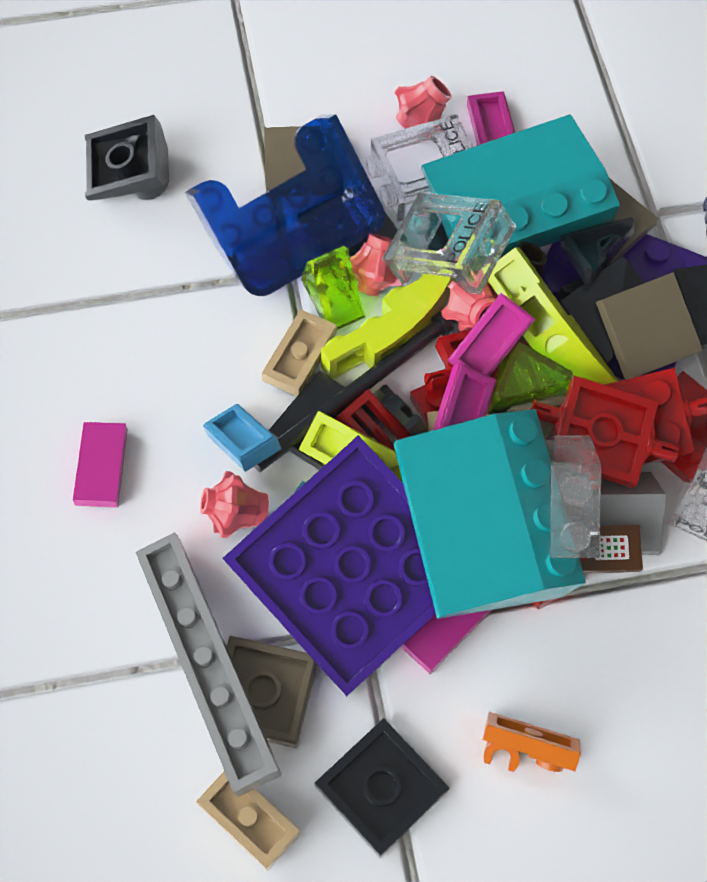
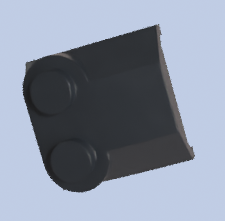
M155 114L84 135V140L86 141L85 198L88 201L133 193L140 199L151 200L160 196L166 190L169 184L168 145L161 123Z

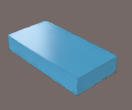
M238 403L203 424L207 436L244 472L281 450L277 438Z

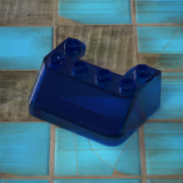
M321 114L303 124L297 130L294 137V146L305 170L246 204L238 207L227 186L216 180L203 181L184 192L214 247L241 286L252 295L267 296L368 238L370 233L375 234L384 223V207L337 114Z

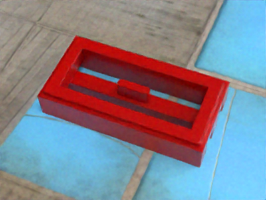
M370 389L365 391L335 418L368 436L351 417L353 414L377 442L395 451L394 443L389 439L388 435L361 408L365 404L397 440L411 437Z

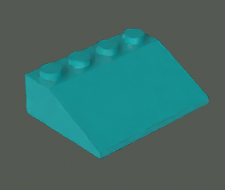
M571 114L421 165L452 250L458 241L466 242L464 250L462 249L465 245L462 242L455 246L456 250H462L461 252H455V258L458 261L461 274L488 266L490 258L509 253L520 242H530L540 248L560 241V235L612 222L620 207L605 167ZM477 203H478V205H477V207H476L475 210H479V208H480L481 205L483 204L482 208L480 209V210H483V211H484L486 205L489 204V205L487 206V208H486V210H485L484 213H482V212H472V211L474 210V208H475V206H476ZM479 215H481V219H480V221H479L477 224H475V225H469V224H468V219H469L470 216H472V217L470 218V223H476V222L479 220ZM464 226L476 227V229L464 228ZM472 231H474L470 240L458 239L459 236L470 237Z
M536 409L496 413L394 442L393 445L437 619L562 598L586 583Z

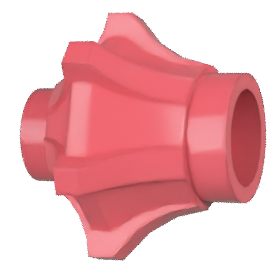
M431 75L426 81H421L409 87L399 86L394 91L399 101L400 111L396 115V119L405 130L412 132L414 129H422L426 133L429 130L437 133L441 129L439 124H441L442 112L452 96L448 88L437 77Z
M370 233L368 241L364 243L361 250L354 256L346 259L344 265L349 268L348 271L354 274L358 282V291L379 297L381 290H385L390 286H403L405 279L400 271L398 254L401 243L385 236Z
M475 270L471 278L457 283L452 281L448 286L451 289L448 305L441 310L442 317L446 320H456L459 322L458 329L460 331L472 329L498 297L492 286L486 282V277L482 270Z
M225 471L221 482L213 488L206 487L200 502L201 514L208 515L213 522V532L220 533L221 538H228L240 529L251 528L252 526L257 527L267 518L269 508L267 493L258 492L247 486L240 475H235L231 471Z

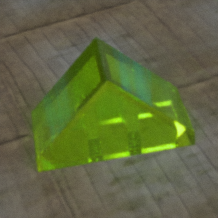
M345 246L307 262L301 281L320 318L336 324L337 330L365 318L348 249Z
M519 342L501 362L494 377L497 382L487 413L558 394L569 385L570 380L574 377L573 372Z

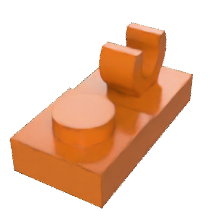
M490 711L488 713L482 739L487 741L483 756L484 763L490 765L493 753L503 749L511 756L508 771L514 772L519 766L520 752L536 759V764L544 769L562 772L565 768L576 772L581 755L580 739Z

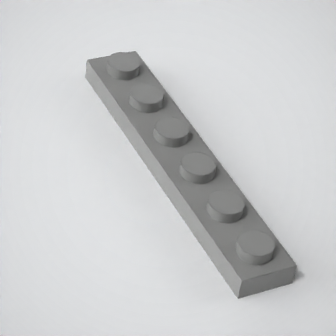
M174 532L136 551L135 554L233 793L240 797L281 776L280 768L181 539Z

